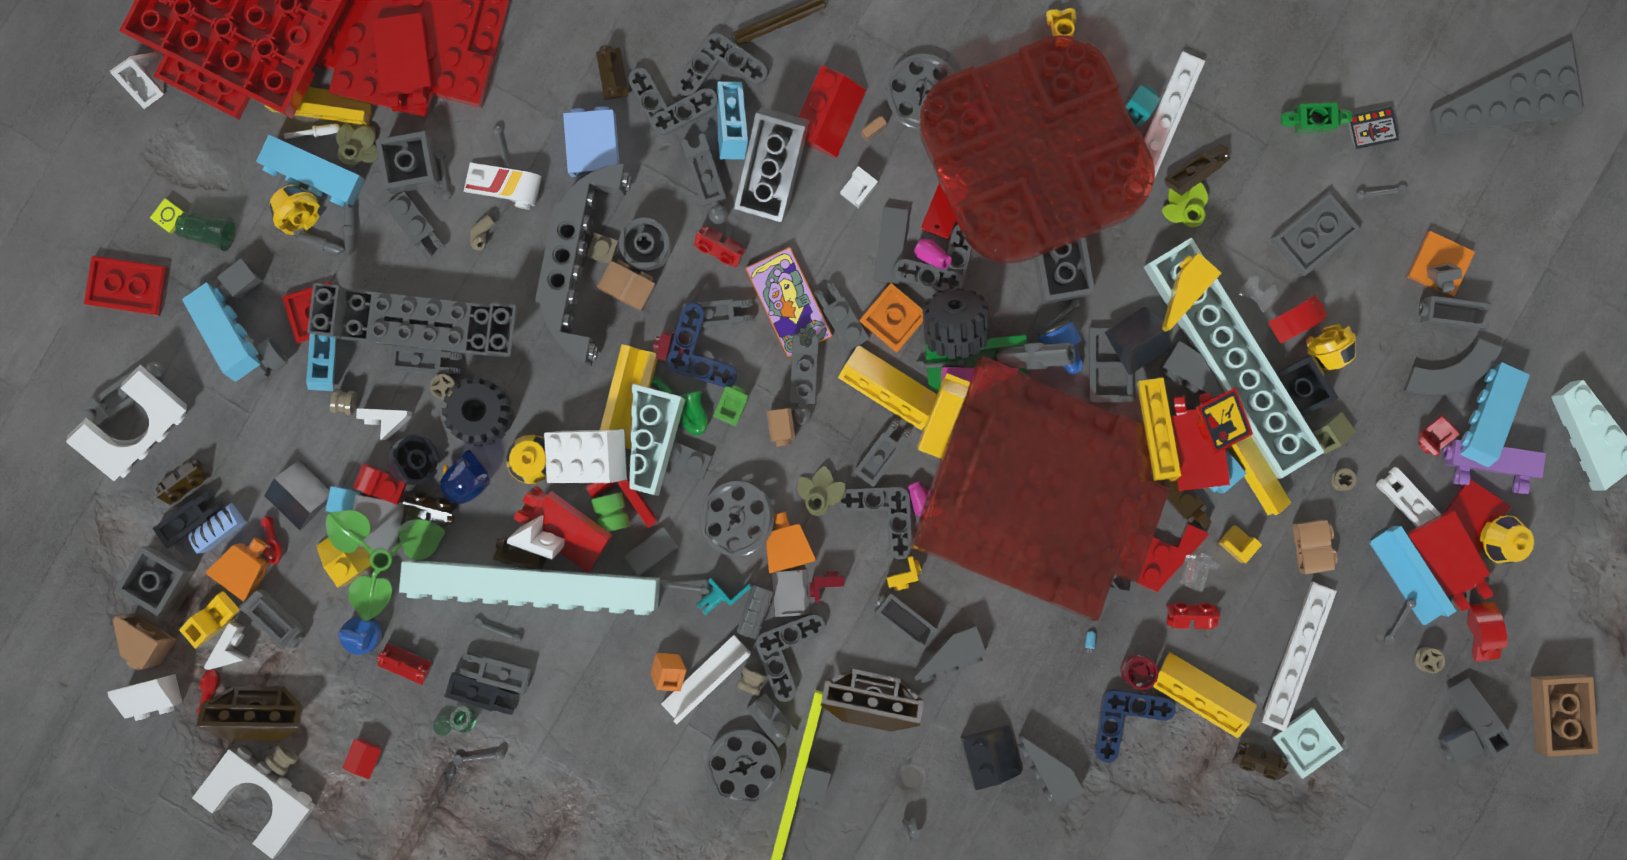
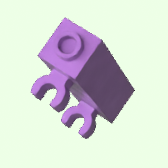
M1452 440L1443 448L1444 465L1456 467L1453 484L1469 485L1470 469L1514 475L1516 477L1512 493L1529 494V478H1543L1546 453L1503 447L1499 459L1490 467H1486L1460 455L1463 445L1460 444L1461 440Z

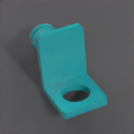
M711 577L708 582L712 585L713 590L697 602L696 605L701 609L706 603H709L702 610L707 616L722 601L727 602L731 606L752 587V584L749 583L731 599Z

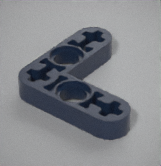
M689 302L682 309L667 358V365L673 372L721 387H730L737 380V371L733 365L693 353L704 318V309L697 302ZM692 307L697 308L696 311L700 314L699 317L694 318L692 326H697V329L688 325H681L682 321L686 324L688 323L689 314L686 313V310L691 311ZM684 330L691 332L693 340L688 344L681 343L678 338L679 333ZM675 345L681 349H690L689 353L684 350L682 360L686 362L685 364L681 363L679 367H676L675 361L671 360L672 357L676 358L679 349H674ZM703 361L709 365L708 373L702 375L696 372L695 365L698 362ZM717 365L716 371L724 373L725 369L730 370V375L733 378L723 381L722 376L716 373L715 379L710 378L713 373V366Z
M1116 689L1106 691L1101 701L1095 742L1096 756L1105 763H1111L1117 759L1124 715L1166 721L1175 715L1176 707L1174 703L1162 696ZM1116 694V698L1126 701L1125 696H1129L1126 702L1127 710H1124L1125 705L1115 704V707L1112 708V705L1108 703V698L1111 699ZM1137 698H1142L1145 701V708L1140 712H1136L1132 708V703ZM1150 700H1154L1152 704L1155 706H1162L1163 702H1165L1166 706L1170 708L1169 711H1165L1164 715H1161L1159 710L1151 709ZM1108 719H1114L1117 723V728L1112 733L1104 730V723ZM1102 735L1115 738V741H1109V747L1113 750V753H1108L1107 757L1100 752L1101 748H1105L1107 743L1106 739H1102Z

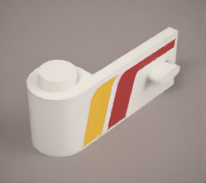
M470 163L464 192L509 199L516 202L515 207L530 210V206L536 205L542 177L526 171Z

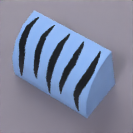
M230 503L189 534V541L197 554L207 553L247 522L234 504Z

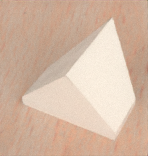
M160 52L130 56L110 70V73L144 109L164 95V82L153 77L164 56Z

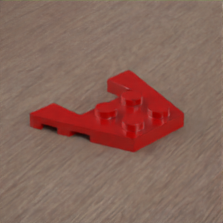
M1118 494L1111 567L1137 572V584L1158 592L1208 537L1209 533L1186 524L1177 547H1174L1131 528V523L1140 503ZM1119 575V576H1122V577H1124V578L1130 580V577H1129V576Z

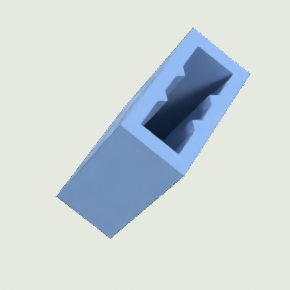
M601 106L594 108V111L585 112L584 109L576 108L571 109L570 113H563L568 174L571 177L586 176L603 167L620 164L616 114L613 109L609 110V107Z

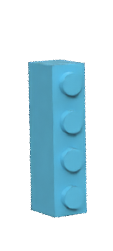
M268 135L256 162L264 166L262 171L275 177L280 173L286 176L285 181L293 185L299 186L302 183L309 186L307 191L319 197L323 193L331 196L329 201L344 207L345 203L351 206L354 205L365 182V179L271 135Z
M206 282L183 298L182 301L222 373L236 382L260 365L256 357L258 352L250 342H247L245 337L248 334L239 323L237 324L235 320L237 315L229 305H226V295L219 287L215 289Z
M1503 362L1495 369L1491 368L1488 371L1484 380L1487 383L1486 388L1480 392L1476 401L1479 403L1478 409L1474 410L1468 422L1471 424L1470 430L1466 431L1462 437L1460 444L1463 445L1460 455L1486 467H1490L1499 459L1527 385L1529 374Z

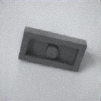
M766 692L746 708L777 747L797 732V729Z

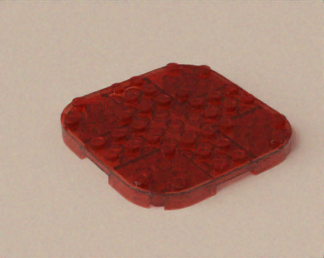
M1067 35L1050 36L1021 47L1019 52L976 69L972 66L945 77L931 88L921 107L919 118L920 138L952 212L968 244L978 254L989 260L1005 264L1021 263L1120 224L1133 217L1142 208L1151 192L1155 179V168L1151 153L1141 132L1136 131L1118 92L1119 85L1106 58L1089 42L1085 44L1075 40L1073 36Z

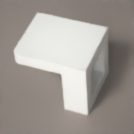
M858 166L840 194L859 209L876 188L878 181Z

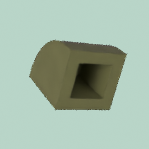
M1340 412L1321 424L1312 433L1323 449V454H1326L1342 446L1356 431L1345 415Z

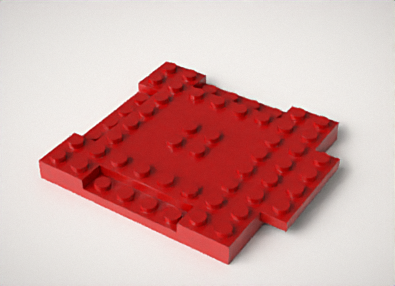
M134 0L119 31L164 54L153 77L238 120H240L251 98L293 118L315 75L311 70L347 0Z
M347 0L314 66L334 71L328 91L330 94L392 109L388 107V95H382L380 92L371 20L421 13L424 19L432 89H425L428 107L417 108V105L413 104V93L401 94L403 111L400 112L427 118L432 96L483 108L511 0Z

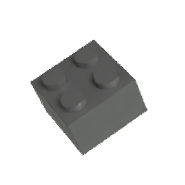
M421 131L375 140L383 185L386 191L395 194L440 185L432 138L427 132Z
M143 546L139 548L115 591L157 616L170 613L194 570L153 546Z

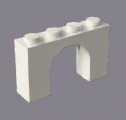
M141 365L121 385V389L139 403L148 415L149 426L141 436L132 440H117L105 434L89 419L85 418L66 439V443L113 481L119 476L124 478L133 469L131 464L136 459H144L151 451L149 447L155 441L161 442L169 433L167 429L173 423L178 425L187 415L185 413L187 404Z
M235 746L226 752L192 799L211 813H214L222 808L240 784L254 783L264 788L272 800V816L252 844L273 859L282 852L316 805L311 802L312 799L309 795L292 788V783L289 780L272 773V769L266 763L258 762L251 757L252 753L242 746Z

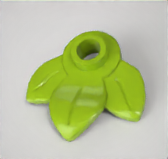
M1200 182L1182 196L1169 188L1168 199L1170 204L1161 209L1166 219L1173 223L1182 222L1190 228L1200 226L1205 220L1204 207L1208 202V194L1204 185ZM1190 211L1196 214L1195 220L1189 218L1188 213Z

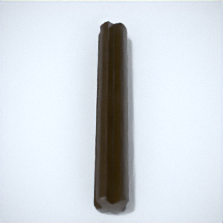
M807 0L736 30L734 38L738 45L744 44L824 10L826 2L825 0Z

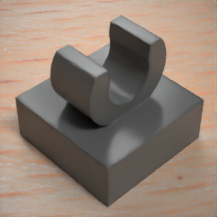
M1449 263L1427 268V277L1436 282L1437 288L1439 290L1443 289L1445 293L1454 291L1453 280L1462 278V271L1458 266Z

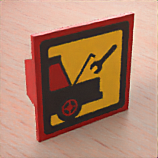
M1236 388L1196 407L1200 419L1196 422L1202 439L1210 442L1214 454L1253 435Z

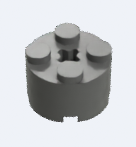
M634 219L620 234V251L625 260L637 270H656L665 265L670 256L672 247L670 237L665 228L654 219ZM647 239L651 246L644 250L640 244H644V240Z

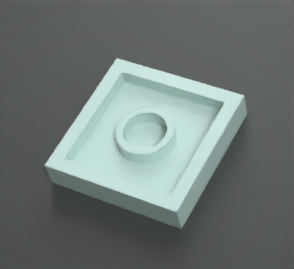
M1313 708L1308 709L1290 722L1286 732L1279 730L1271 736L1302 779L1343 750Z

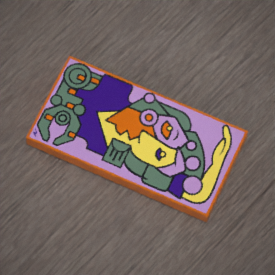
M790 247L745 268L788 358L792 356L793 334H798L802 346L809 345L811 336L814 334L818 335V343L833 337Z

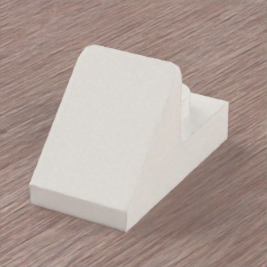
M357 409L356 419L364 420V424L379 425L381 420L380 439L388 440L412 418L413 412Z
M541 515L519 527L507 539V543L553 559L564 547L565 539L542 531L544 516Z
M238 622L228 623L206 662L205 669L210 670L249 659L248 656L233 648L237 647L244 637V634H242L245 628L244 625Z

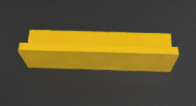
M308 87L294 114L317 119L369 125L372 104L330 94L328 89ZM265 105V107L270 111L280 113Z
M622 344L600 430L624 429L625 448L632 450V384L646 388L651 387L657 363V354Z
M857 346L838 376L845 383L921 431L927 422L937 396L928 388L861 346Z
M1164 378L1138 381L1137 386L1154 481L1164 479L1175 481L1181 476Z
M1251 436L1227 448L1232 457L1247 473L1244 477L1268 515L1272 513L1274 515L1280 514L1292 503Z
M1168 653L1162 667L1158 671V680L1153 687L1238 738L1250 724L1257 705L1173 653Z

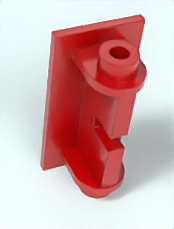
M702 226L699 232L696 233L693 246L697 247L704 254H710L718 258L723 264L737 268L740 258L743 257L746 248L742 247L743 244L727 237L723 244L720 242L723 237L722 233L709 226L707 228Z
M1183 602L1166 604L1169 616L1166 617V625L1171 626L1172 629H1189L1190 620H1193L1194 629L1212 630L1213 627H1218V619H1221L1216 605L1209 603H1200L1199 605H1188Z
M388 642L384 650H381L377 656V660H379L377 666L423 685L433 663Z

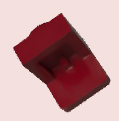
M663 330L661 337L656 336L653 351H657L656 359L666 361L675 332ZM679 333L678 338L680 342L685 344L687 336ZM675 345L674 349H679L676 359H682L684 349Z
M825 571L824 576H814V582H809L810 597H815V603H820L819 588L844 587V575L839 576V571Z

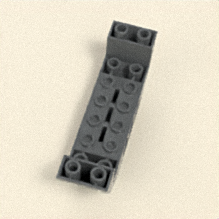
M624 164L606 166L591 172L574 184L560 203L554 202L535 302L541 306L546 325L558 344L569 354L589 366L592 365V361L597 360L599 347L595 345L596 342L590 337L568 333V331H572L574 325V317L571 316L573 306L576 307L578 304L579 292H576L577 283L582 282L584 268H581L582 258L587 257L589 244L585 243L587 234H591L593 228V219H590L592 209L596 210L598 195H595V192L625 197V192L630 191L632 177L629 176V172ZM575 230L572 237L566 238L569 231ZM570 254L569 260L562 263L563 256ZM565 278L564 285L557 287V282Z
M313 283L307 333L378 345L417 347L467 355L508 357L511 356L516 305L500 303L485 305L352 290L339 285Z

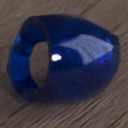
M470 450L465 451L459 456L456 463L451 467L444 464L440 488L445 497L453 503L464 504L472 501L484 492L490 484V477L487 471Z

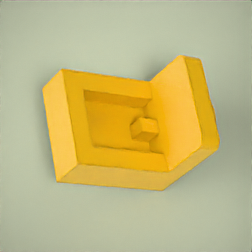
M912 555L908 556L907 561L910 571L887 576L888 587H894L895 591L909 588V583L919 581L917 575L922 573L918 559L913 560Z

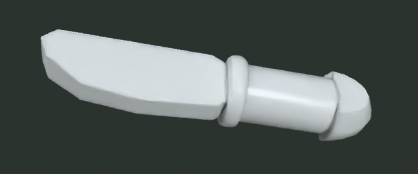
M338 124L314 125L309 130L284 133L285 139L314 135L317 138L318 136L338 133L340 126Z

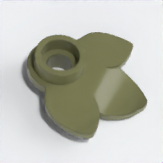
M348 123L341 126L337 133L336 141L339 145L338 159L343 165L354 167L360 162L372 163L379 158L377 146L373 145L376 138L375 127L364 125L354 130ZM348 151H354L352 156L346 155Z
M823 466L815 473L812 480L800 477L797 489L799 495L806 501L805 505L808 512L812 515L821 516L828 511L831 505H835L842 500L846 484L843 482L834 483L832 473L827 467ZM821 499L822 505L821 507L817 508L815 506L816 500Z

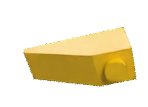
M1200 253L1193 257L1188 255L1179 264L1181 270L1176 275L1162 326L1165 332L1172 329L1221 274Z

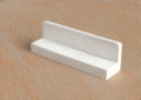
M733 635L683 682L681 692L674 691L661 705L674 717L673 721L678 724L745 661L751 652Z

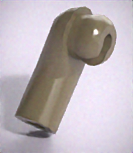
M488 215L470 229V245L474 250L482 251L486 247V231L495 225Z

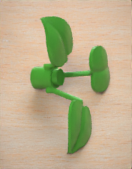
M355 510L330 512L326 517V531L335 548L345 553H352L361 544L370 553L369 561L375 569L372 578L366 575L359 576L351 582L348 589L350 603L363 621H368L377 616L390 601L392 594L390 582L385 578L376 577L380 571L390 566L391 557L404 546V553L409 558L414 560L426 559L435 552L445 534L444 529L429 520L412 519L406 521L398 529V536L402 542L398 543L391 551L388 552L384 548H375L373 550L363 541L370 533L369 520L364 514Z

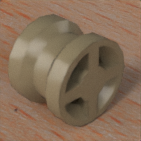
M439 374L432 379L430 390L435 397L444 400L445 395L450 397L453 393L450 388L454 384L458 387L459 385L454 377Z
M334 389L330 400L331 413L338 414L341 411L346 415L352 416L357 405L356 391L346 393L341 389Z
M1421 647L1414 654V664L1421 671L1438 673L1445 665V657L1438 649Z
M744 667L742 671L743 677L736 686L751 694L759 695L761 691L760 685L762 682H765L767 676Z
M281 743L275 747L273 754L265 758L266 764L279 775H285L288 767L298 761L297 755L288 746Z

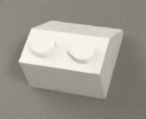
M176 674L108 692L109 698L124 718L134 716L135 721L151 717L150 712L158 710L159 715L175 711L174 706L182 703Z

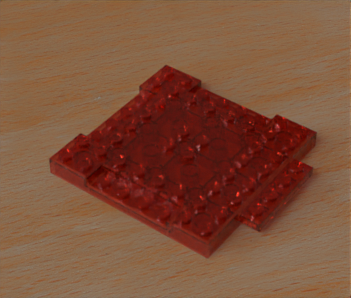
M983 356L976 363L965 400L943 452L909 547L1091 621H1099L1114 575L1134 583L1138 582L1170 488L1148 480L1152 466L1144 424L1121 414L1114 415L1032 380L1027 374Z

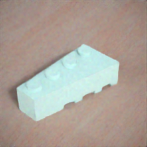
M1584 380L1569 382L1552 395L1551 398L1563 425L1568 429L1571 436V444L1578 452L1581 459L1580 464L1583 471H1586L1589 477V485L1592 491L1607 490L1627 474V436Z
M632 384L630 489L659 496L685 399L680 396Z

